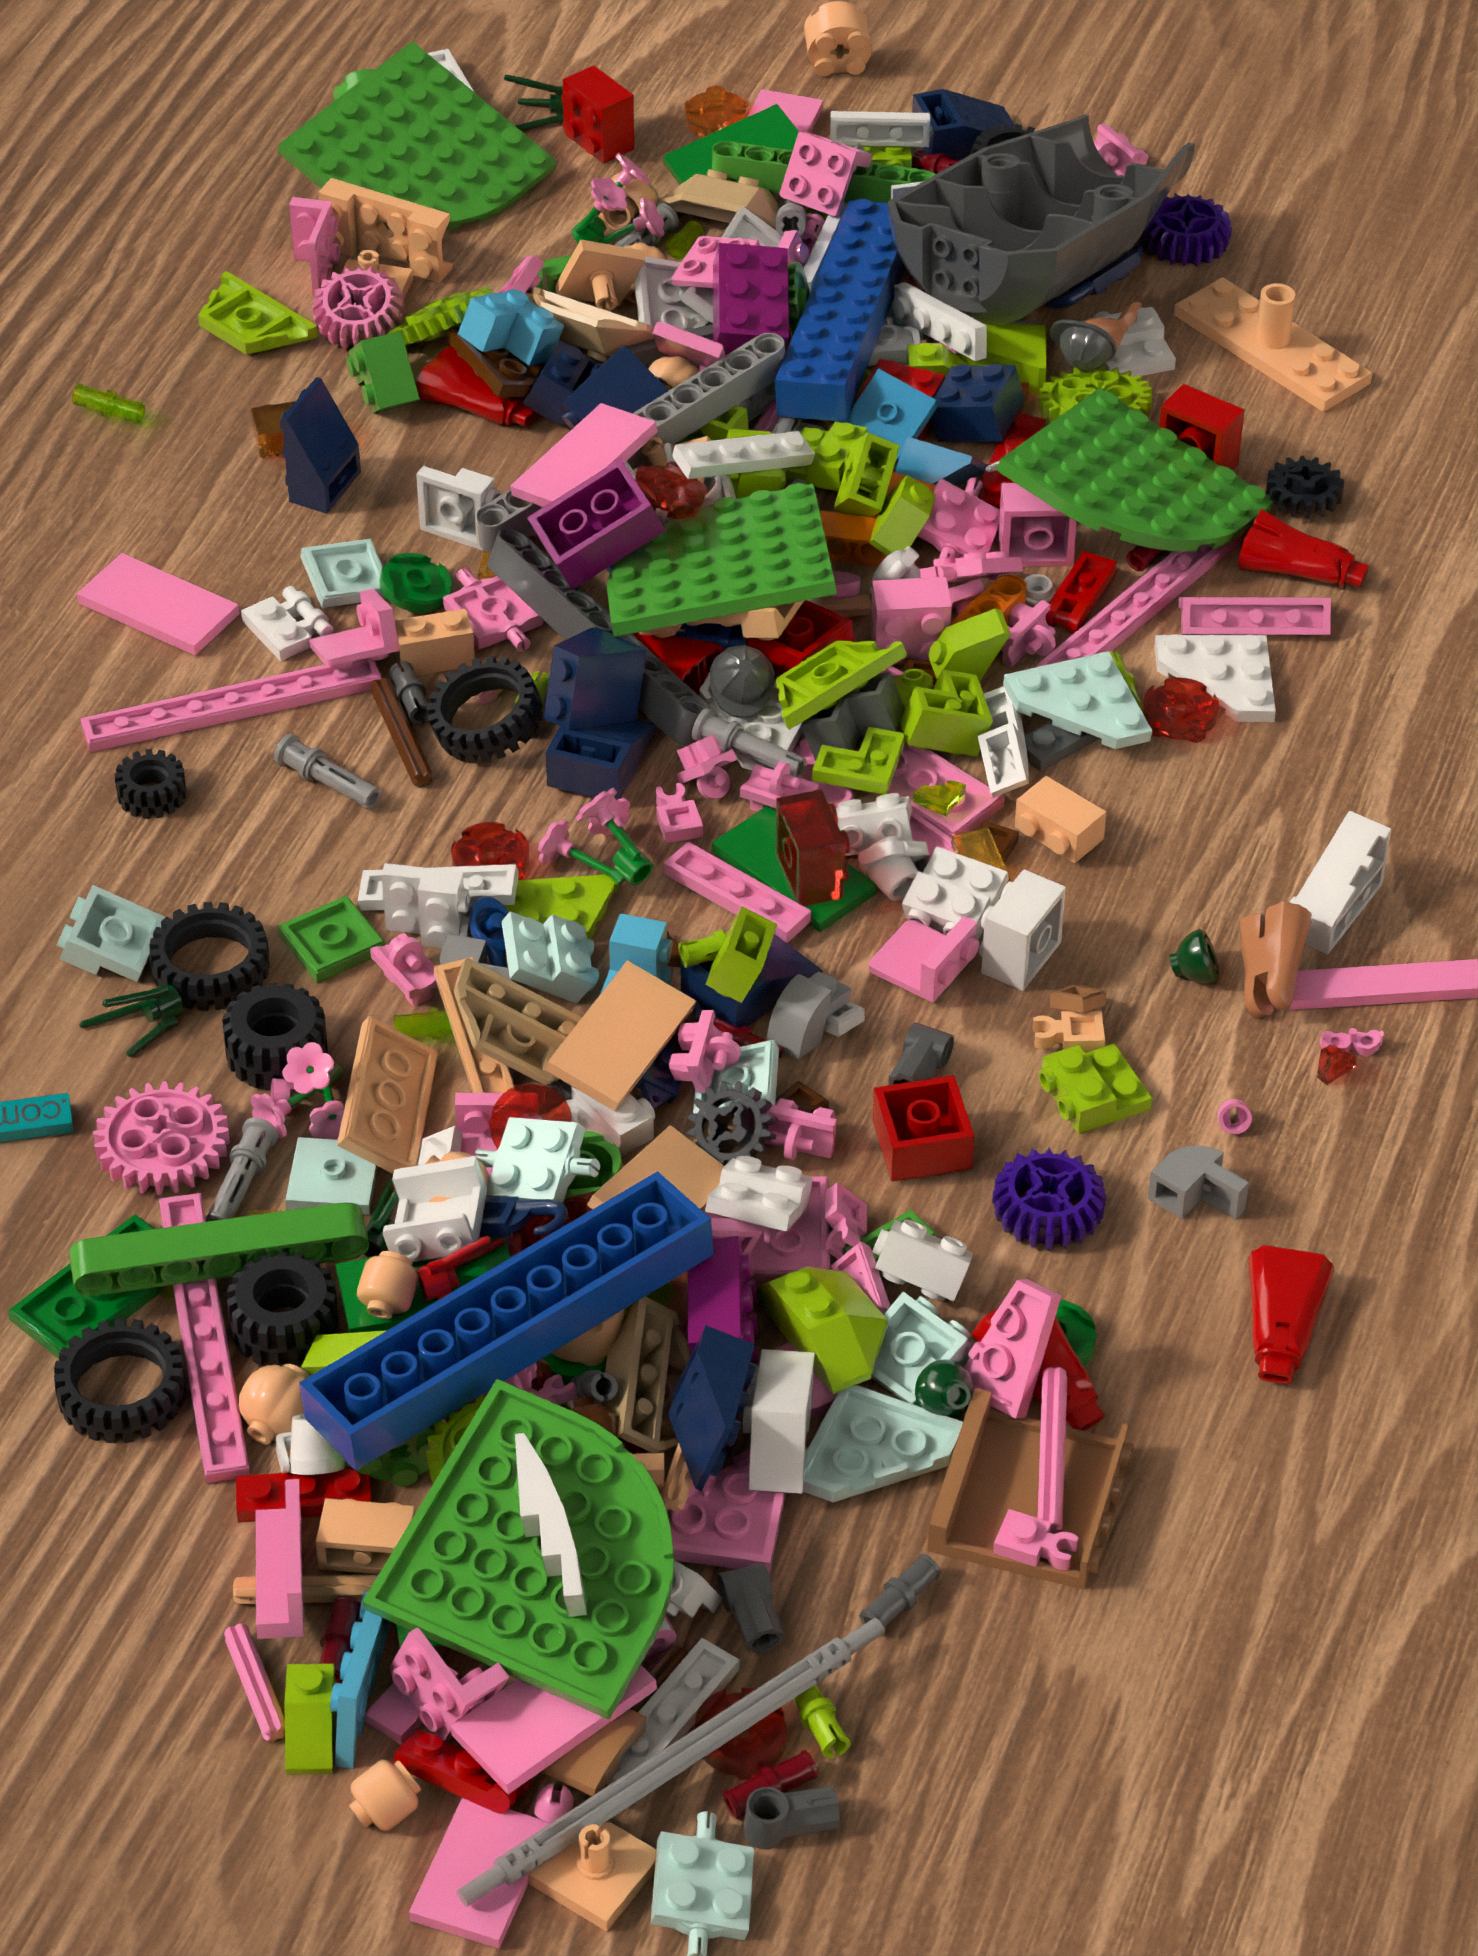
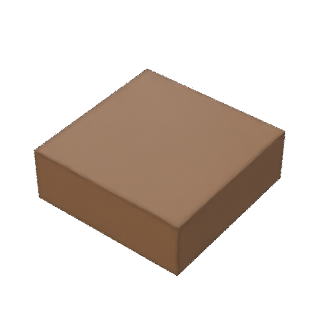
M1074 984L1053 991L1050 994L1051 1008L1083 1014L1106 1006V992L1102 989Z

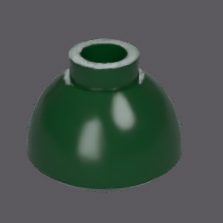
M1201 929L1192 931L1180 942L1176 953L1169 955L1171 967L1176 977L1184 975L1186 978L1197 983H1213L1219 977V966L1214 948L1207 933Z
M947 1359L937 1360L927 1365L919 1374L915 1384V1399L918 1407L932 1414L955 1419L967 1411L974 1391V1384L969 1372L959 1363Z

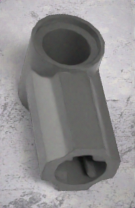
M916 1022L913 1023L905 1038L903 1053L889 1076L888 1085L931 1079L937 1068L943 1069L947 1065L954 1045V1036Z
M761 1562L718 1573V1586L720 1595L723 1598V1605L727 1613L733 1612L746 1650L760 1655L773 1651L777 1645L784 1642V1630L772 1602V1586L764 1563Z
M831 1786L790 1793H782L780 1790L772 1787L756 1789L749 1795L746 1804L743 1834L747 1842L759 1849H771L777 1847L785 1837L839 1829L841 1820L836 1791ZM760 1817H769L772 1820H765Z

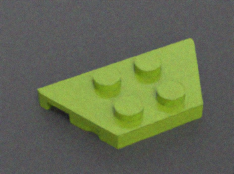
M228 271L222 274L219 289H213L209 296V302L203 306L198 314L200 327L246 355L318 337V327L316 324Z
M835 641L777 677L778 697L783 710L781 715L786 728L790 730L817 712L834 706L838 699L853 690L864 687L868 680L908 656L903 643L894 641L889 648L878 649L875 641Z
M605 874L518 880L515 905H504L508 912L511 911L526 918H533L542 924L552 914L566 920L575 921L585 927L587 938L591 939L596 930L595 924L603 918L607 910V901L612 892L616 893L618 891L619 885Z

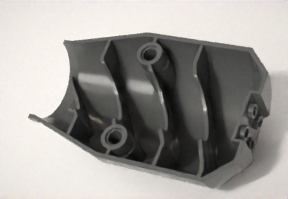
M1083 114L1076 119L982 148L887 202L892 236L904 265L926 294L983 324L1002 325L1011 323L1025 317L1124 256L1137 242L1172 187L1187 173L1193 159L1195 144L1189 142L1184 145L1164 170L1138 163H1130L1126 167L1125 175H1117L1100 156L1092 139L1089 116Z

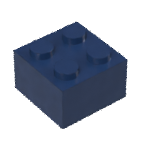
M961 364L951 366L933 397L939 404L931 416L938 442L1003 441L1026 400L1016 365L990 364L988 366H969Z

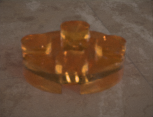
M717 85L708 87L706 92L695 95L684 104L686 126L689 131L700 137H705L747 118L749 114V102L746 99L726 92L724 87Z

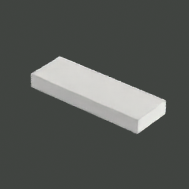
M831 111L830 139L847 146H856L860 143L861 146L929 147L930 113Z

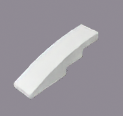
M1004 686L984 694L993 723L988 732L978 736L989 789L993 797L1029 784L1027 749L1021 714L1015 709Z
M524 1433L515 1434L520 1516L525 1537L541 1536L542 1558L547 1577L562 1575L563 1593L568 1617L587 1615L580 1565L564 1507L546 1467Z

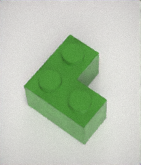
M401 331L361 340L349 350L350 356L346 357L349 374L351 377H356L358 385L365 383L362 386L363 399L366 406H371L373 414L411 405L419 400Z

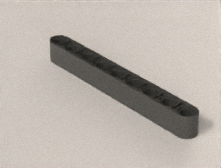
M501 529L498 532L487 566L560 636L566 640L593 627H598L613 634L610 613L582 587L578 586L572 590L555 562L529 538L513 529ZM634 635L618 636L647 649L638 709L674 742L684 746L697 742L692 739L694 723L703 709L711 710L710 706Z

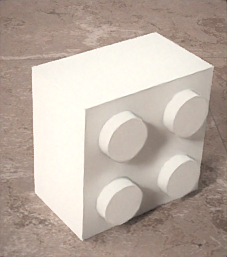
M1025 869L1022 870L1014 882L1009 881L1005 885L998 902L994 906L990 905L985 910L981 920V927L984 928V937L979 948V955L982 956V974L1021 991L1025 990L1061 943L1065 886Z

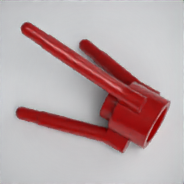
M485 1236L442 1259L416 1268L419 1274L418 1282L425 1300L429 1301L435 1298L440 1300L452 1293L451 1288L459 1286L454 1269L503 1246L505 1243L504 1239L498 1238L491 1242V1238Z

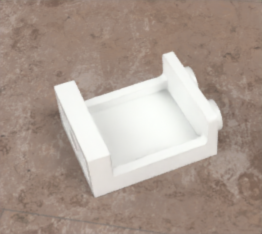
M476 1156L394 1169L392 1180L399 1197L395 1224L386 1225L383 1229V1237L389 1251L405 1255L414 1262L445 1257L479 1240L487 1187ZM434 1196L450 1198L443 1202H429Z

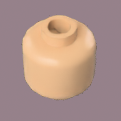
M383 1251L379 1256H374L366 1261L357 1288V1297L361 1303L367 1306L366 1311L370 1315L380 1319H390L392 1314H403L410 1309L417 1288L419 1274L412 1266L413 1262L407 1256L397 1252Z
M380 1760L351 1783V1793L356 1800L349 1807L365 1828L374 1823L379 1829L389 1831L417 1809L419 1801L416 1794L421 1791V1788L399 1760L394 1764L387 1760Z

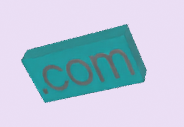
M69 1093L0 1102V1142L73 1132Z

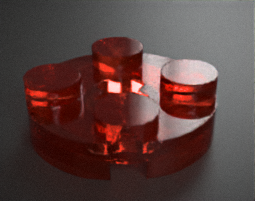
M668 462L666 466H641L636 471L635 481L655 512L656 508L668 511L666 518L688 519L700 512L707 488L696 478L687 479L676 462Z
M1180 677L1170 678L1164 681L1163 686L1157 687L1154 690V684L1146 691L1142 713L1152 729L1153 736H1164L1197 743L1206 738L1207 732L1213 729L1217 722L1218 698L1215 694L1212 697L1207 693V686L1197 680ZM1178 706L1185 707V710L1180 711L1177 710Z
M498 822L478 823L462 831V838L457 843L454 840L451 846L452 867L516 864L519 873L518 880H524L530 861L529 844L522 832L516 829L515 834L512 831L505 830V824ZM492 852L495 857H485V853Z
M532 1082L515 1085L499 1097L493 1107L489 1127L493 1143L498 1149L509 1117L521 1118L524 1114L533 1117L538 1114L543 1120L573 1121L571 1108L562 1094L548 1085Z
M741 1687V1693L733 1692L726 1695V1690H722L711 1695L703 1702L696 1714L695 1729L756 1689ZM782 1707L752 1725L749 1729V1736L742 1738L734 1737L702 1759L712 1768L725 1774L735 1775L738 1779L746 1781L757 1776L758 1769L766 1765L771 1767L780 1759L787 1744V1723L784 1719Z

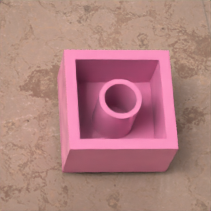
M1002 483L998 533L999 551H1006V557H1021L1022 567L1073 566L1077 521L1056 510L1017 483Z
M947 577L872 581L871 641L876 642L878 649H887L894 641L903 643L908 656L894 665H905V659L929 660L928 653L931 645L938 640L945 627L951 626L952 605Z

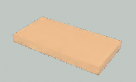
M627 960L548 1060L545 1070L616 1112L679 1029L680 1024L692 1012L696 1000Z
M369 1016L361 1026L337 1146L392 1174L394 1169L417 1166L438 1051Z
M669 1125L597 1190L587 1205L593 1210L658 1171L703 1211L706 1208L708 1195L720 1183L721 1171L724 1165Z

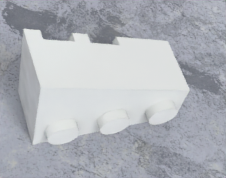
M1352 811L1347 813L1299 894L1289 901L1307 908L1312 914V923L1305 945L1328 955L1383 885L1391 828Z
M762 1349L760 1364L757 1365L752 1381L747 1389L749 1397L743 1415V1433H751L749 1490L787 1493L803 1492L804 1462H806L807 1453L805 1442L807 1432H809L813 1394L814 1353Z

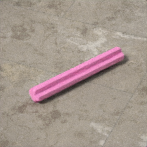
M1048 1367L1043 1371L1037 1518L1051 1522V1532H1058L1063 1527L1067 1376L1065 1369L1060 1367Z

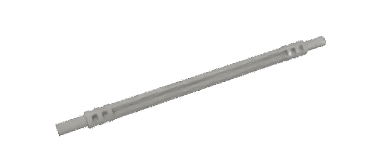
M873 1618L846 1637L832 1639L495 1859L492 1868L458 1889L457 1895L459 1899L468 1907L501 1884L506 1883L510 1885L579 1840V1834L586 1826L591 1824L600 1826L850 1662L852 1654L885 1633L882 1623L877 1618Z

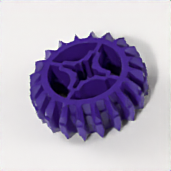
M1175 193L1172 198L1166 196L1142 233L1143 246L1149 249V254L1157 255L1158 260H1169L1170 265L1175 262L1182 263L1183 266L1187 263H1192L1195 266H1198L1199 262L1210 263L1212 258H1220L1221 253L1225 252L1229 245L1232 231L1229 213L1223 210V205H1215L1214 199L1204 200L1202 195L1192 197L1189 193L1186 196H1179Z
M1049 1147L1045 1153L1039 1154L1032 1148L1028 1157L1017 1153L1014 1162H1005L1002 1173H998L995 1179L992 1203L995 1208L996 1221L1002 1222L1004 1233L1014 1232L1016 1242L1028 1239L1032 1248L1038 1243L1046 1245L1049 1251L1054 1244H1060L1063 1248L1067 1249L1070 1240L1081 1244L1085 1235L1094 1234L1097 1224H1101V1220L1104 1217L1106 1194L1103 1188L1102 1176L1096 1175L1093 1164L1084 1165L1081 1155L1069 1158L1066 1149L1061 1154H1054ZM1026 1191L1027 1195L1020 1199L1019 1195ZM1078 1199L1080 1202L1073 1206L1071 1204L1072 1201Z

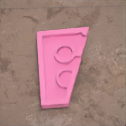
M1029 1279L1017 1280L992 1317L991 1327L981 1342H976L968 1353L970 1359L964 1366L972 1378L974 1388L992 1392L991 1406L1015 1419L1023 1418L1027 1415L1061 1299V1295Z

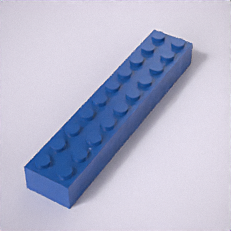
M867 199L849 200L775 378L777 416L847 421L893 302L894 285L900 284L906 268L892 236L887 203L871 202Z
M657 1171L299 1382L305 1419L357 1471L491 1389L496 1379L503 1382L713 1256L711 1218Z

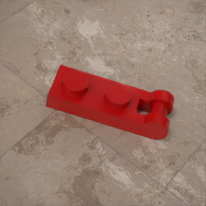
M1083 551L1049 602L1051 604L1050 610L1045 616L1047 624L1055 627L1056 624L1064 626L1066 631L1071 633L1078 631L1115 575L1117 561ZM1065 608V609L1071 610L1072 612L1069 613V612L1063 611V609Z
M419 1729L395 1751L393 1764L399 1760L409 1774L499 1814L507 1812L515 1804L516 1798L524 1795L532 1784V1779H529L510 1794H507L466 1750L441 1740L435 1734L426 1733Z

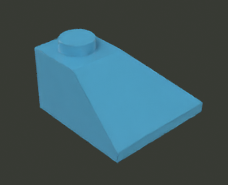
M907 436L895 473L905 476L909 475L911 478L934 485L941 478L956 485L970 478L984 475L988 465L973 456Z

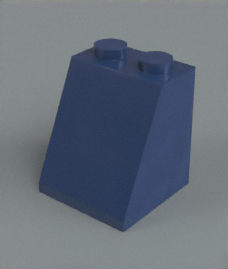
M623 345L563 401L561 411L564 414L562 418L573 429L600 403L634 413L669 390Z
M598 627L589 628L554 645L544 719L568 730L636 722L647 649L618 636L614 637L613 634Z

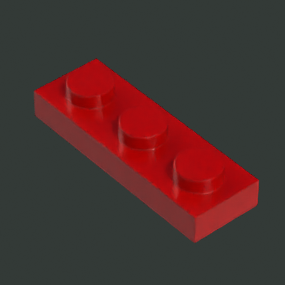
M353 1467L332 1473L299 1475L289 1472L236 1476V1513L238 1523L255 1522L256 1510L285 1509V1480L299 1479L301 1518L321 1516L325 1498L338 1500L354 1499L356 1501L371 1502L370 1474H362L358 1470L355 1471Z

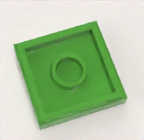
M347 895L278 925L279 937L316 983L372 959L370 949L386 945L385 941Z

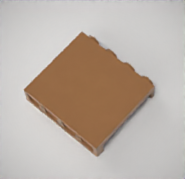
M974 1388L929 1523L927 1551L1085 1590L1089 1573L1098 1574L1103 1555V1547H1098L1100 1537L1108 1539L1111 1531L1114 1513L1108 1511L1110 1503L1118 1504L1124 1484V1478L1118 1477L1121 1468L1129 1470L1134 1444L1127 1442L1129 1424L1122 1423L1118 1439L1066 1427L1063 1527L1060 1531L1051 1533L1070 1532L1079 1537L1077 1552H1071L1066 1549L1059 1550L1062 1553L1071 1555L1069 1570L1056 1569L1048 1562V1559L1041 1557L1037 1566L1034 1567L993 1554L995 1539L1008 1509L1038 1517L1041 1421L1027 1417L1015 1419L1001 1411L990 1409L992 1392Z

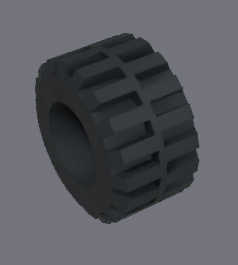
M268 983L267 987L262 988L260 985L251 987V992L246 993L243 991L237 995V1001H231L227 1006V1013L223 1014L222 1027L228 1067L231 1072H235L236 1078L241 1082L248 1080V1084L251 1087L257 1088L261 1085L265 1087V1090H271L273 1078L284 1079L282 1071L288 1064L287 1054L294 1047L303 1048L307 1043L315 1042L322 1047L323 1053H328L323 1007H320L319 1000L315 996H309V991L304 988L296 990L293 984L285 983L284 986H277V983Z
M277 1252V1256L269 1257L266 1254L260 1256V1261L257 1263L250 1261L245 1264L244 1272L237 1271L233 1277V1284L228 1287L227 1303L233 1341L236 1346H240V1352L246 1358L253 1355V1362L263 1365L265 1362H269L270 1365L292 1364L298 1366V1362L305 1360L316 1335L337 1334L336 1328L339 1327L335 1283L334 1280H331V1273L326 1267L320 1268V1262L314 1258L307 1261L305 1260V1255L295 1253L294 1256H287V1252ZM283 1307L295 1308L287 1312H271Z

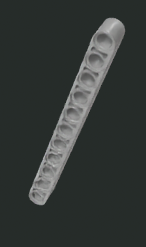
M775 333L758 335L632 414L655 421L658 432L653 437H660L664 445L665 443H670L672 446L773 383L785 357L784 339ZM643 446L627 460L633 470L649 460L642 453ZM511 489L485 504L476 513L480 547L486 552L491 553L497 534L501 529H513L521 532L526 537L532 534L535 530L527 517L543 507L512 496Z

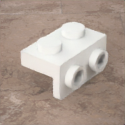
M889 793L877 797L876 802L863 804L859 799L847 800L839 803V808L833 809L830 824L836 854L839 857L859 854L877 841L890 836L899 837L901 840L913 841L909 821L912 813L909 796L899 797L898 793Z

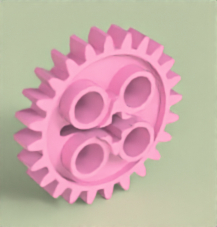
M166 1081L162 1082L159 1090H154L149 1083H146L145 1092L141 1094L131 1088L129 1089L130 1099L126 1100L119 1096L115 1097L116 1108L105 1106V1118H97L96 1120L98 1130L93 1131L96 1159L100 1160L101 1170L103 1172L110 1171L112 1182L122 1178L124 1189H129L137 1183L140 1194H143L149 1186H155L157 1195H161L164 1186H170L174 1193H178L179 1183L185 1182L191 1188L195 1187V1176L207 1180L209 1178L208 1167L213 1169L220 1168L219 1157L227 1156L226 1145L230 1144L227 1115H223L222 1105H213L211 1094L200 1098L199 1087H194L188 1093L185 1092L182 1082L174 1090L168 1089Z

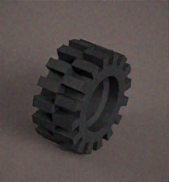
M146 749V755L142 756L139 751L134 752L132 760L126 756L122 759L123 765L118 764L116 767L115 783L118 802L122 805V809L125 812L130 810L131 815L137 817L141 812L143 819H150V814L152 813L156 814V818L163 817L162 811L165 810L169 815L175 812L174 806L180 808L183 805V799H186L187 796L182 762L180 759L176 761V756L172 753L166 757L164 750H158L157 755L153 754L152 749ZM147 782H160L153 786H142V784Z

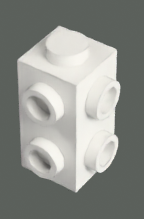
M894 1220L890 1232L881 1229L872 1253L879 1255L875 1269L882 1271L881 1275L885 1279L904 1285L906 1282L922 1288L921 1292L924 1295L937 1301H944L945 1298L952 1301L955 1300L973 1256V1252L966 1250L967 1245L962 1241L949 1236H944L943 1239L928 1234L925 1226L912 1220H904L903 1223Z

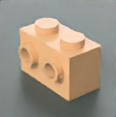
M466 609L395 620L399 651H396L395 655L401 672H404L401 661L411 663L416 676L458 669L457 666L463 663L467 667L472 666V660L475 659L474 634Z
M1048 776L1043 777L1016 801L1015 828L1073 863L1079 861L1104 840L1106 811Z
M325 1498L316 1538L319 1569L379 1574L414 1517L415 1507L394 1502L374 1503L356 1501L354 1499L338 1500Z

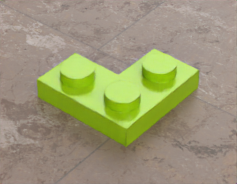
M868 726L859 751L822 745L812 770V781L877 794H887L905 745V733Z

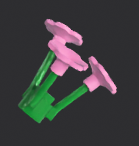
M620 153L616 155V158L623 167V171L616 178L618 180L616 183L607 177L603 179L596 177L591 181L593 188L591 194L595 199L594 207L584 219L571 229L572 236L577 243L580 240L607 244L636 229L640 231L648 228L652 235L655 234L659 238L664 236V221L658 213L655 203L652 200L648 201L646 197L640 199L641 215L634 218L633 223L606 236L604 235L607 227L598 215L605 209L609 211H614L615 209L619 211L625 210L627 207L625 201L627 195L622 187H627L633 179H638L646 184L650 183L646 173L626 156Z
M615 788L598 794L591 802L584 805L575 817L578 823L590 820L588 830L591 834L597 835L602 833L604 836L613 834L623 847L613 857L615 869L575 849L576 845L568 841L569 822L564 819L560 820L559 823L553 822L549 826L546 836L542 838L538 847L540 852L538 860L544 865L549 861L554 862L560 854L567 858L572 856L609 876L618 885L627 881L630 885L636 886L651 874L654 867L653 862L637 848L625 832L626 826L624 824L630 818L628 813L630 803L625 798L616 800L614 798L617 794Z

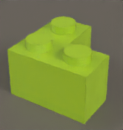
M944 669L941 670L933 689L914 688L900 720L907 746H913L921 750L932 749L949 752L953 755L964 754L976 757L980 751L978 736L988 732L993 723L977 675Z

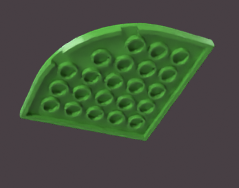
M413 41L279 143L277 151L320 189L333 178L449 213L450 220L446 230L460 228L462 223L475 220L480 222L500 213L553 172L557 165V160Z
M1101 388L1094 391L1002 457L996 469L1056 510L1093 530L1098 531L1100 526L1120 533L1119 540L1159 550L1192 552L1197 551L1199 545L1208 544L1212 548L1221 547L1232 542L1252 527L1261 509L1269 513L1275 502L1261 488L1248 484L1237 477L1230 468L1216 464L1202 450L1191 447L1182 440H1179L1174 432L1166 428H1160L1157 424L1150 421L1143 412L1130 408L1119 401L1115 394L1104 391Z
M795 483L787 486L786 489L772 492L759 490L753 492L750 496L736 499L732 497L719 498L712 505L676 517L663 524L666 529L665 532L614 563L607 580L609 610L614 637L837 594L814 485H805L803 483Z
M496 1379L362 1601L364 1608L411 1631L419 1628L426 1638L492 1667L499 1663L508 1675L610 1720L663 1623L670 1601L674 1579V1548L665 1504L656 1484L641 1462H637L615 1435L576 1412ZM524 1433L546 1467L564 1507L580 1565L587 1615L568 1617L564 1600L562 1575L547 1577L542 1558L541 1536L525 1537L520 1516L515 1434Z

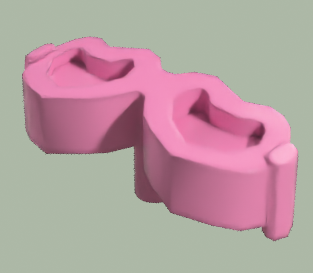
M1351 1028L1349 1034L1343 1032L1335 1034L1331 1031H1325L1321 1034L1319 1045L1325 1052L1337 1058L1347 1054L1349 1050L1368 1057L1382 1046L1384 1032L1382 1030L1380 1032L1378 1030H1371L1368 1033L1357 1032L1355 1028Z

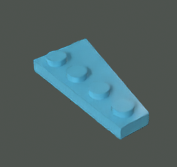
M364 1592L362 1601L364 1600L368 1592ZM361 1602L360 1619L363 1620L362 1622L355 1621L352 1628L350 1649H353L352 1653L345 1652L343 1655L340 1670V1679L343 1682L342 1684H334L330 1701V1711L337 1712L335 1766L349 1769L354 1768L357 1756L356 1736H362L368 1696L373 1694L378 1660L382 1658L391 1621L365 1610L363 1602Z

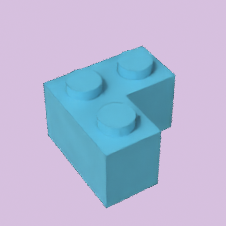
M510 289L505 292L489 293L484 296L471 298L458 335L482 352L505 348L531 366L548 361L556 348L564 325L553 318L554 315L549 310L538 307L529 301L525 293L516 289Z
M620 913L609 941L610 970L601 993L627 960L671 986L673 968L667 967V964L671 957L673 941L667 939V922Z

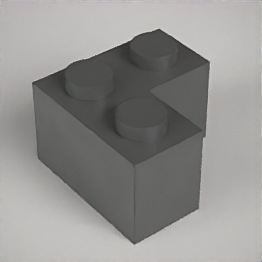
M891 672L882 673L868 680L864 687L853 690L838 699L834 706L821 710L802 722L801 727L816 761L822 745L854 751L860 736L866 734L868 726L896 731L905 708Z

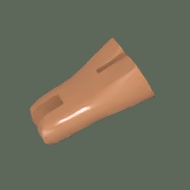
M1283 901L1268 907L1265 915L1261 912L1253 913L1239 919L1241 950L1245 971L1244 1001L1248 1012L1254 1018L1270 1015L1273 1011V1006L1278 1010L1291 1007L1295 993L1298 966L1312 923L1311 912L1299 904Z

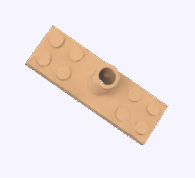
M1221 277L1175 304L1174 316L1322 412L1327 411L1371 384V371L1292 322L1295 291L1287 285L1279 283L1266 285L1262 288L1260 300Z

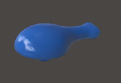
M487 896L481 897L475 901L470 910L469 928L473 938L486 940L487 956L491 965L507 968L502 920L509 912L498 900Z

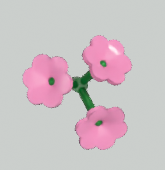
M315 1042L307 1043L303 1048L294 1047L287 1054L288 1064L282 1072L284 1079L294 1085L298 1094L288 1100L281 1099L276 1103L266 1093L253 1095L250 1099L254 1108L252 1110L253 1118H261L273 1124L279 1132L278 1138L281 1139L287 1135L284 1125L285 1116L291 1113V1108L319 1092L324 1094L326 1103L323 1107L316 1108L310 1113V1134L314 1138L338 1140L345 1106L342 1102L334 1100L332 1087L343 1077V1068L334 1064L333 1058L329 1054L323 1053L322 1047Z

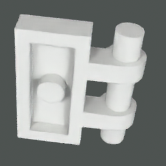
M288 586L283 590L282 595L287 601L282 604L272 596L241 610L242 622L280 662L311 648L309 639H311L312 635L319 633L321 636L333 633V627L328 623V616L321 609H315L311 605V599L303 591H297L293 586ZM301 615L304 619L297 622L294 618Z

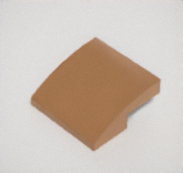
M628 1709L541 1772L594 1796L611 1781L617 1771H620L621 1756L646 1731L647 1717Z

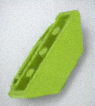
M805 1267L769 1281L758 1288L760 1307L797 1352L814 1353V1372L832 1394L871 1379L874 1363L880 1352L888 1326L887 1318L847 1272Z

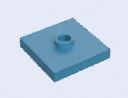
M878 368L850 411L847 421L843 423L868 427V433L900 445L896 461L899 462L906 437L917 439L939 404L936 399Z

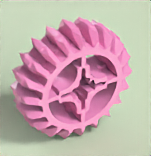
M359 264L356 270L350 271L345 266L343 274L339 275L333 272L331 280L322 279L321 288L315 289V300H313L312 304L314 323L317 325L323 338H328L332 346L340 343L344 351L351 345L355 346L361 340L389 334L388 332L391 329L396 328L397 325L403 322V316H405L403 292L398 287L395 278H389L385 270L377 273L375 268L371 266L365 271Z

